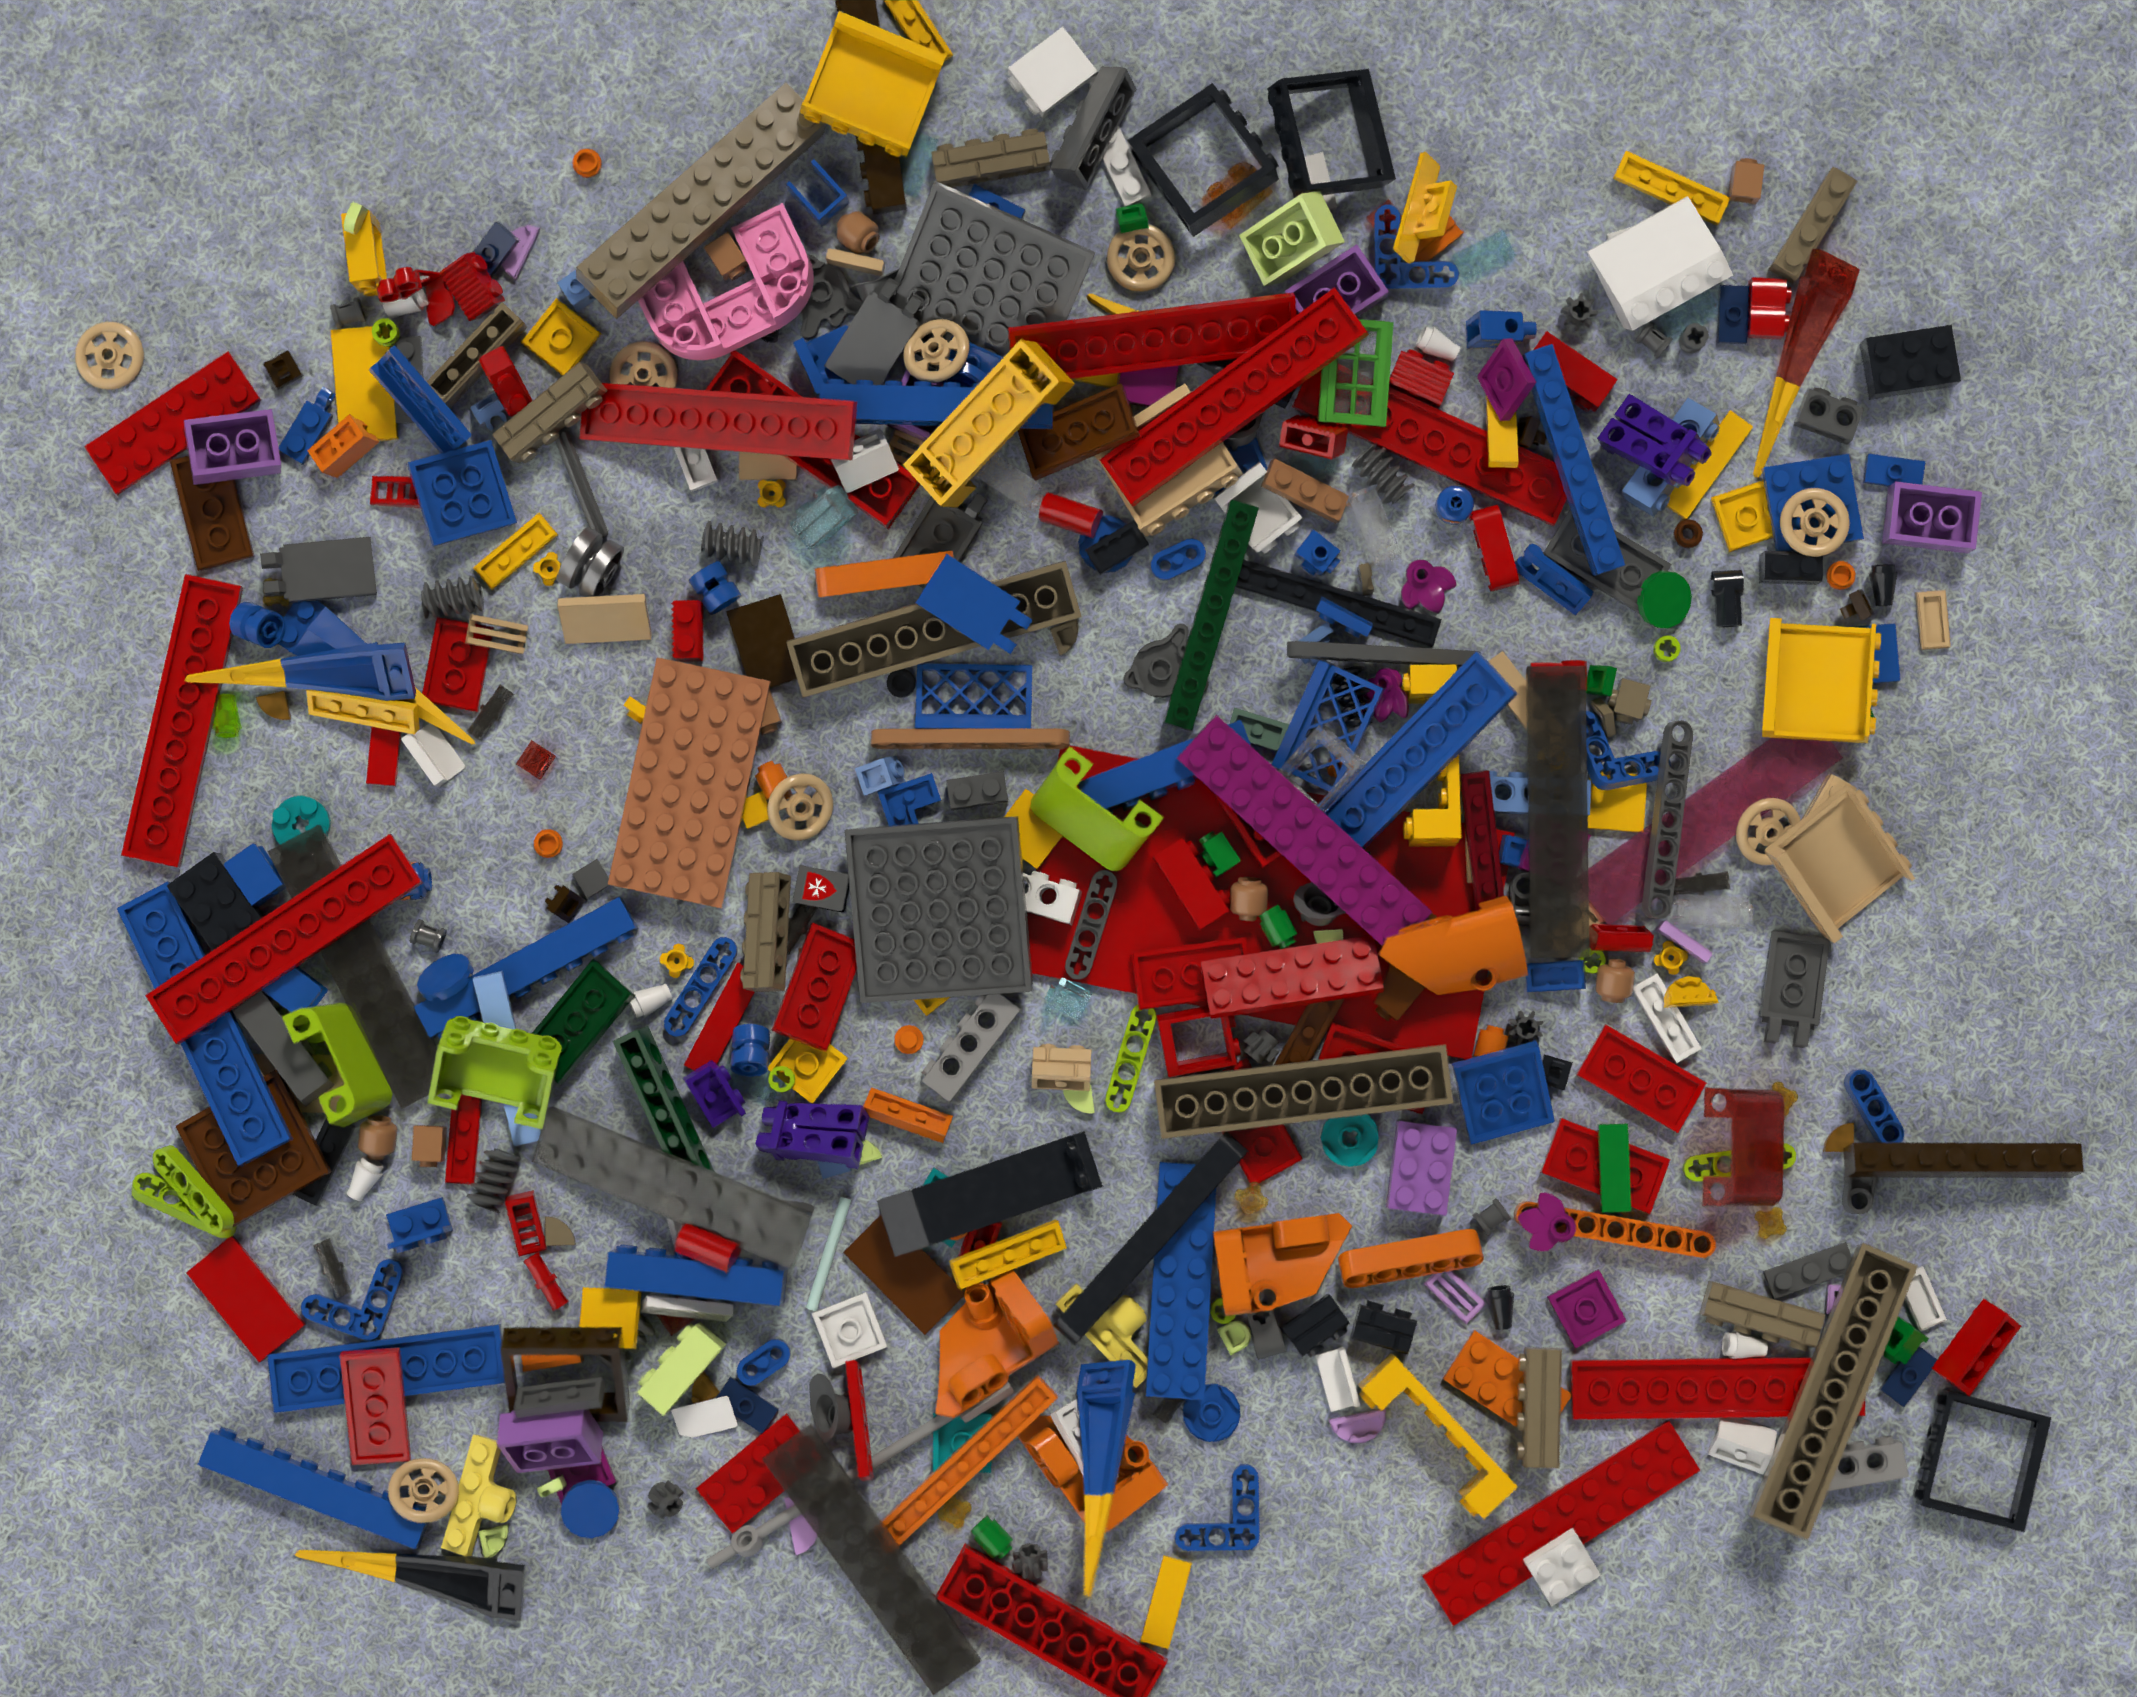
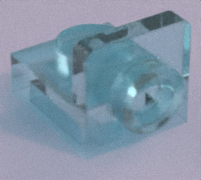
M1062 977L1057 986L1051 984L1044 1000L1049 1002L1045 1011L1050 1013L1055 1008L1080 1020L1093 992Z

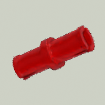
M540 1252L533 1254L523 1261L536 1281L535 1287L537 1290L541 1289L552 1311L569 1302L555 1280L557 1276L555 1273L551 1274L540 1256Z

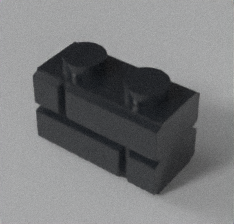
M1764 551L1760 554L1759 583L1817 585L1822 582L1823 556L1812 557L1799 552Z
M1328 1293L1285 1323L1281 1328L1303 1357L1308 1354L1311 1358L1324 1348L1322 1345L1324 1341L1330 1337L1335 1341L1348 1331L1345 1326L1350 1324V1322Z
M1367 1300L1366 1305L1359 1304L1350 1338L1408 1355L1417 1325V1320L1411 1318L1412 1313L1395 1308L1394 1313L1383 1310V1304Z

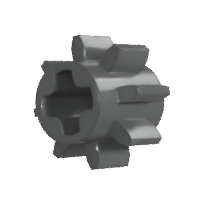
M1580 293L1575 301L1568 297L1566 302L1570 307H1564L1560 311L1562 314H1567L1564 325L1574 324L1575 331H1578L1583 323L1589 328L1592 322L1588 317H1595L1598 314V311L1592 310L1591 307L1594 299L1589 301L1583 299V293ZM1577 306L1581 307L1582 312H1586L1581 318L1577 317V312H1573Z
M1518 1011V1020H1508L1510 1024L1514 1025L1513 1030L1509 1031L1508 1035L1516 1034L1518 1037L1516 1044L1520 1045L1523 1039H1527L1528 1043L1533 1042L1532 1037L1543 1036L1538 1031V1026L1544 1022H1536L1533 1019L1535 1016L1534 1011H1531L1528 1017H1524V1013ZM1528 1020L1530 1021L1529 1027L1533 1030L1532 1033H1525L1523 1036L1519 1024L1526 1023Z
M1263 1028L1258 1034L1252 1030L1244 1040L1248 1044L1244 1052L1259 1064L1265 1059L1271 1063L1279 1053L1275 1049L1279 1042Z
M669 1480L666 1483L659 1482L649 1491L647 1497L652 1502L647 1507L654 1515L658 1514L662 1519L665 1516L672 1517L682 1508L683 1501L679 1497L684 1492Z
M1034 1543L1022 1545L1019 1548V1552H1013L1014 1573L1020 1572L1023 1579L1027 1580L1039 1578L1042 1575V1571H1048L1047 1550L1041 1551L1040 1547Z

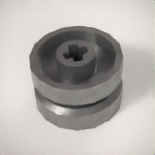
M590 527L585 528L567 552L557 574V581L569 589L579 585V594L583 597L600 596L621 562L624 547L611 539L602 544V535Z

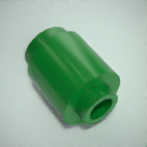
M1279 905L1259 915L1262 921L1259 924L1273 948L1279 946L1280 949H1284L1296 942L1294 936L1298 933L1286 911L1281 910Z
M985 1516L970 1531L975 1536L973 1540L991 1559L997 1556L1001 1560L1013 1548L1010 1545L1013 1538L995 1519L991 1520L988 1516Z

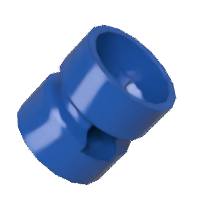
M720 561L706 566L689 579V583L696 594L703 595L702 603L710 615L722 611L742 596L734 582L727 581L728 573ZM718 581L720 585L709 590L708 587Z
M252 602L239 604L230 616L229 624L233 635L263 648L276 646L281 641L285 632V620L282 615Z
M742 1024L733 1028L732 1047L734 1050L731 1053L730 1066L732 1072L749 1077L767 1073L769 1064L767 1050H769L770 1031L768 1028L757 1024Z

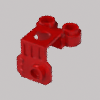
M402 267L395 271L394 279L388 278L378 282V299L384 303L399 299L405 300L421 290L422 286H425L428 305L426 306L429 324L432 326L441 324L454 313L455 305L452 292L447 289L439 272L418 269L413 271L411 267ZM420 276H429L426 279L420 280Z

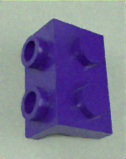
M711 1060L682 1078L712 1128L736 1113L740 1116L746 1114L742 1107L746 1102L737 1088L732 1090L728 1082L732 1078L724 1065L719 1067Z

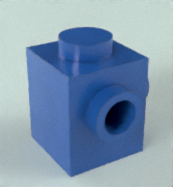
M1313 529L1297 549L1294 556L1302 561L1300 566L1312 576L1316 573L1322 576L1325 571L1331 574L1341 560L1337 556L1341 550Z

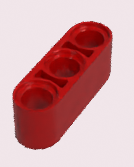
M1493 505L1472 511L1469 519L1474 522L1475 530H1473L1477 548H1481L1483 557L1480 559L1485 576H1488L1490 580V585H1488L1490 592L1519 585L1518 572L1499 506Z

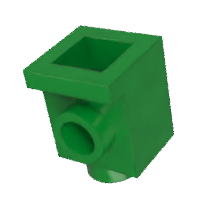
M1212 831L1199 840L1204 849L1200 853L1209 868L1214 865L1217 869L1212 873L1215 878L1241 862L1223 832L1216 835Z
M1898 1316L1883 1356L1894 1364L1899 1360L1906 1365L1921 1343H1926L1929 1338Z

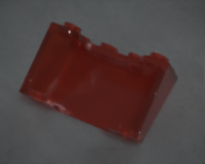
M1704 1088V1117L1732 1118L1731 1177L1703 1176L1702 1206L1776 1205L1783 1195V1097L1779 1092L1771 1089ZM1717 1094L1723 1095L1726 1099V1107L1722 1111H1716L1712 1106V1099ZM1720 1183L1723 1185L1725 1194L1722 1199H1714L1711 1196L1710 1190L1713 1184Z

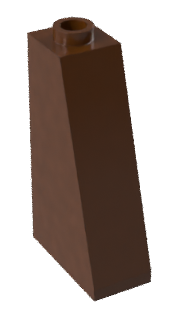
M1431 913L1424 921L1438 917ZM1390 963L1382 980L1384 993H1377L1373 1001L1378 1006L1375 1012L1386 1021H1389L1391 1018L1394 1021H1398L1425 987Z

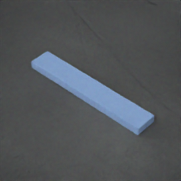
M503 972L474 977L473 983L483 1023L490 1022L501 1027L517 1029ZM504 1104L514 1146L543 1140L541 1129L514 1123L518 1107ZM524 1114V1116L528 1118H538V1116L535 1114Z

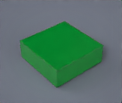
M1144 204L1115 209L1121 233L1149 228Z
M1590 665L1587 676V691H1584V693L1596 696H1611L1617 668Z

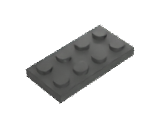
M1570 509L1543 554L1557 565L1639 614L1637 599L1638 595H1641L1643 582L1653 573L1661 570L1668 571L1672 564L1614 530L1625 566L1593 577Z

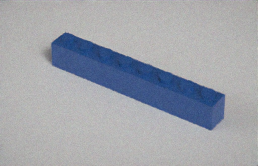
M1553 344L1526 352L1522 357L1537 382L1531 391L1592 576L1625 566V562Z
M829 379L827 384L820 383V399L857 402L856 424L940 426L979 383H973L972 387H961L960 383L945 382L943 387L932 386L931 382L924 381L914 382V386H902L903 382L885 381V385H873L871 380H857L856 384H844V380ZM1043 403L1020 428L1053 429V404Z
M618 897L468 977L470 981L458 994L445 1000H440L439 997L433 998L434 1001L425 1000L414 1006V1009L429 1038L438 1036L440 1040L449 1019L456 1016H465L474 1021L481 1019L479 1015L481 1011L473 983L474 977L502 971L508 996L515 995L518 999L532 992L530 986L540 981L542 985H545L558 978L556 972L565 967L568 971H571L583 964L582 958L590 954L595 958L609 950L607 945L616 940L619 944L628 941L635 936L633 931L637 930L638 927L623 898Z
M221 1427L220 1431L216 1429L210 1432L197 1465L410 1548L417 1549L421 1545L429 1523L412 1522L400 1516L390 1503L388 1490H384L382 1494L372 1490L373 1485L366 1481L356 1480V1483L346 1480V1474L340 1471L329 1469V1472L317 1469L319 1464L314 1461L302 1459L299 1462L291 1459L292 1454L283 1449L275 1448L273 1452L263 1448L265 1443L254 1438H248L247 1441L236 1437V1431L229 1428ZM414 1503L413 1509L426 1511V1505Z

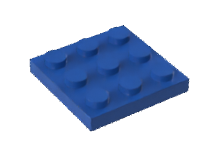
M491 440L407 463L433 547L517 523Z
M1849 454L1762 468L1776 551H1795L1788 545L1781 532V512L1791 496L1808 488L1828 490L1838 496L1846 506L1850 526L1848 535L1843 543L1864 539ZM1812 500L1801 503L1804 512L1810 508H1815ZM1828 503L1822 507V510L1827 513L1829 518L1835 514L1834 509ZM1799 517L1792 518L1793 530H1801ZM1815 518L1810 519V525L1813 528H1817L1819 526L1818 520ZM1829 525L1824 535L1832 539L1837 529ZM1805 535L1804 543L1816 545L1817 537Z
M1537 1041L1452 1063L1467 1135L1471 1145L1555 1122Z

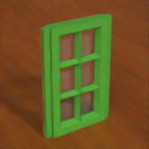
M1358 319L1369 335L1321 370L1318 422L1386 427L1394 322Z

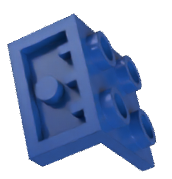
M847 325L807 343L804 338L793 342L818 399H820V383L827 384L829 379L844 380V384H851L824 366L847 330Z
M443 1197L386 1214L394 1242L386 1245L388 1250L396 1248L397 1253L420 1247L418 1243L420 1240H424L426 1245L446 1239V1232L453 1231Z

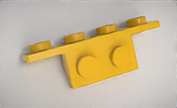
M1422 152L1419 155L1393 247L1394 251L1407 263L1414 262L1420 239L1444 235L1457 186L1451 180L1436 183L1440 165L1427 152Z

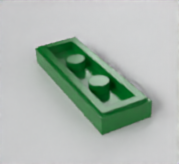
M1598 1124L1601 1212H1631L1628 1124Z

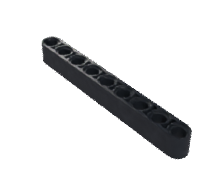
M1226 1131L1058 1318L1053 1326L1075 1346L1242 1160L1248 1150Z

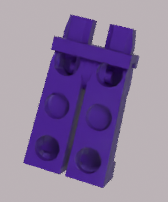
M1630 393L1615 412L1616 419L1611 418L1597 437L1601 447L1612 455L1615 453L1651 471L1656 476L1666 479L1665 481L1672 486L1676 482L1689 486L1696 473L1688 465L1693 459L1701 464L1706 463L1712 453L1709 447L1701 441L1697 432L1691 429L1687 430ZM1615 429V431L1613 432V434H1612L1611 437L1609 438L1610 433Z
M778 1100L777 1107L763 1108L762 1123L764 1126H771L772 1131L771 1133L759 1132L755 1144L759 1151L771 1153L775 1160L784 1161L785 1158L790 1160L805 1159L845 1164L847 1168L859 1169L864 1146L862 1141H865L870 1117L862 1105L788 1104L787 1101Z

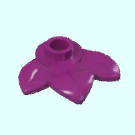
M1422 559L1414 560L1406 569L1407 581L1401 589V599L1407 609L1413 608L1420 602L1427 610L1439 613L1445 602L1444 591L1456 587V580L1445 567H1433L1428 561ZM1419 569L1425 571V576L1422 579L1417 578V571Z
M1380 669L1374 678L1367 680L1385 689L1373 716L1380 723L1384 722L1392 712L1402 718H1406L1408 716L1409 703L1407 694L1401 688L1402 677L1400 673L1395 669ZM1370 689V692L1364 695V697L1372 700L1375 691Z
M1540 1192L1538 1208L1528 1209L1518 1215L1521 1226L1527 1232L1533 1234L1529 1242V1248L1536 1251L1551 1250L1557 1242L1569 1241L1576 1232L1575 1221L1571 1216L1565 1214L1562 1201L1549 1193ZM1558 1222H1563L1566 1225V1230L1563 1233L1556 1231L1555 1227Z

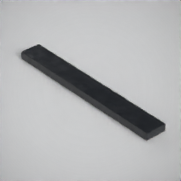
M1245 559L1243 560L1235 588L1314 612H1318L1316 611V606L1320 598L1324 597L1372 622V629L1430 647L1434 646L1442 620Z

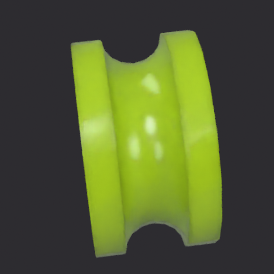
M379 319L372 326V336L382 346H393L400 338L399 328L390 319ZM385 326L388 329L393 328L389 332V338L385 339L384 336L379 338V335L383 333L381 328Z
M1670 635L1659 638L1653 647L1655 657L1662 662H1670L1676 659L1681 651L1679 641ZM1664 641H1669L1670 647L1675 649L1674 654L1672 652L1669 653L1670 657L1664 656V651L1659 650L1660 644H1665Z
M1590 948L1583 950L1578 960H1584L1586 955L1591 956L1596 953L1599 956L1596 960H1600L1599 966L1606 963V958L1602 951H1592ZM1585 965L1586 973H1597V966L1588 968Z
M776 1067L769 1074V1085L777 1092H787L795 1084V1074L788 1067ZM784 1071L785 1076H790L789 1084L785 1083L786 1087L780 1088L779 1083L774 1082V1076H779L777 1072Z
M1222 1297L1217 1298L1213 1301L1210 1308L1212 1318L1219 1324L1230 1323L1236 1315L1224 1316L1223 1319L1218 1318L1217 1315L1219 1313H1215L1216 1306H1222L1223 1301Z

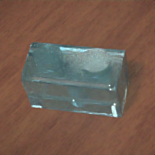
M837 485L830 489L827 486L822 487L813 494L815 500L811 504L807 502L795 511L797 517L790 522V526L801 537L800 540L807 549L812 550L823 545L858 514L859 510L848 499V495L841 486Z

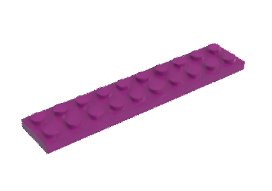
M1215 715L1177 757L1184 766L1382 946L1387 937L1399 934L1398 931L1404 927L1424 922L1432 913L1429 908L1218 715Z

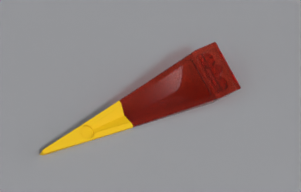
M1812 249L1805 275L1800 276L1753 471L1755 477L1761 476L1762 468L1767 462L1790 407L1825 340L1851 299L1859 275V268L1821 249Z

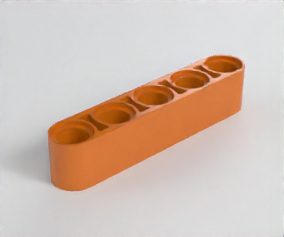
M953 551L815 568L818 597L927 584L946 554L954 558Z
M1463 1229L1345 1251L1338 1256L1343 1284L1347 1288H1360L1470 1268L1481 1264L1484 1260L1478 1232L1474 1229Z

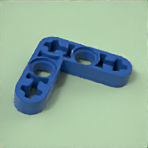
M1385 204L1378 208L1374 217L1375 272L1387 289L1447 288L1456 283L1459 278V269L1451 261H1414L1413 263L1402 262V257L1396 252L1390 255L1382 253L1380 250L1381 241L1385 238H1391L1395 241L1397 235L1391 233L1379 235V229L1385 230V221L1380 220V215L1385 213V209H1390V213L1396 215V220H1392L1390 223V230L1397 229L1398 233L1401 214L1399 209L1391 204ZM1380 258L1385 260L1397 258V264L1391 263V272L1396 273L1397 277L1393 278L1390 284L1386 283V279L1380 276L1381 273L1386 271V263L1380 264ZM1418 266L1424 269L1426 274L1424 281L1420 283L1411 281L1409 271L1413 267ZM1428 266H1435L1433 272H1441L1443 266H1449V271H1454V276L1449 278V282H1444L1443 277H1434L1435 283H1429L1430 269Z
M1581 711L1575 716L1570 725L1571 732L1594 786L1601 790H1611L1657 781L1660 751L1614 758L1597 716L1589 711ZM1595 745L1599 747L1602 755H1593L1589 751L1588 746ZM1624 766H1633L1637 770L1638 775L1631 776L1627 774ZM1602 771H1603L1604 775H1609V776H1610V779H1609V780H1608L1607 776H1601V772H1602Z
M386 1259L378 1264L361 1309L321 1294H313L303 1300L301 1304L302 1314L308 1320L360 1339H376L381 1335L403 1278V1266L396 1259ZM390 1264L394 1265L393 1270L397 1272V1276L390 1277L387 1284L393 1285L392 1291L384 1286H376L377 1281L384 1283L386 1273L382 1272L383 1267L387 1268ZM377 1291L384 1292L388 1298L386 1306L382 1308L376 1307L372 1302V1296ZM317 1299L319 1300V1306L325 1309L329 1308V1303L333 1304L334 1306L328 1315V1321L324 1320V1317L327 1315L326 1313L316 1312L312 1315V1309L308 1307V1303H313ZM367 1308L376 1313H383L382 1319L379 1316L375 1317L373 1325L377 1327V1331H372L369 1335L365 1334L366 1328L362 1327L363 1322H369L372 1314L366 1313ZM346 1309L350 1313L348 1324L340 1325L336 1322L335 1313L337 1310Z
M1240 1464L1233 1471V1522L1182 1524L1175 1531V1541L1179 1548L1186 1551L1250 1550L1258 1544L1260 1538L1259 1477L1256 1469L1250 1464ZM1244 1469H1247L1250 1475H1254L1253 1480L1248 1481V1490L1254 1489V1495L1249 1493L1236 1495L1237 1489L1243 1491V1483L1241 1480H1237V1475H1241ZM1245 1498L1252 1500L1254 1503V1510L1248 1515L1241 1514L1237 1509L1239 1501ZM1199 1528H1206L1204 1532L1206 1545H1199L1200 1539H1192L1191 1545H1185V1541L1179 1539V1536L1185 1533V1529H1190L1193 1535H1200ZM1215 1528L1222 1529L1226 1535L1225 1540L1218 1545L1211 1543L1208 1538L1210 1531ZM1228 1528H1235L1234 1534H1242L1244 1528H1249V1532L1255 1534V1537L1249 1540V1544H1244L1242 1539H1234L1235 1545H1229L1230 1533Z

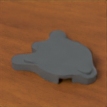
M808 255L813 268L814 281L810 298L801 311L803 320L800 331L804 339L812 340L816 337L823 321H828L832 328H839L847 316H855L863 302L851 292L848 287V281L839 268L825 264L813 255Z
M1182 623L1177 624L1166 638L1144 645L1135 656L1131 668L1124 674L1125 685L1130 689H1139L1153 697L1164 698L1171 696L1187 643L1188 627ZM1207 680V683H1206L1204 692L1208 689V685H1209L1208 680Z

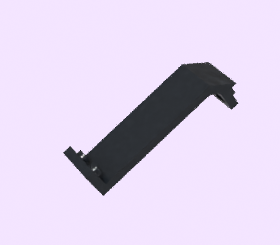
M1085 1131L920 1187L877 1200L896 1257L1066 1198L1101 1188L1103 1185Z

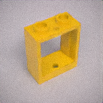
M368 210L361 229L354 235L344 230V220L347 213H342L341 219L349 281L359 293H364V296H378V282L387 279L380 222Z

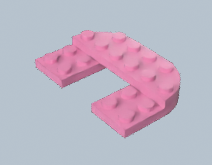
M783 203L731 228L755 279L703 303L684 261H682L638 300L652 331L668 351L689 360L715 359L784 327L803 310L813 288V268Z

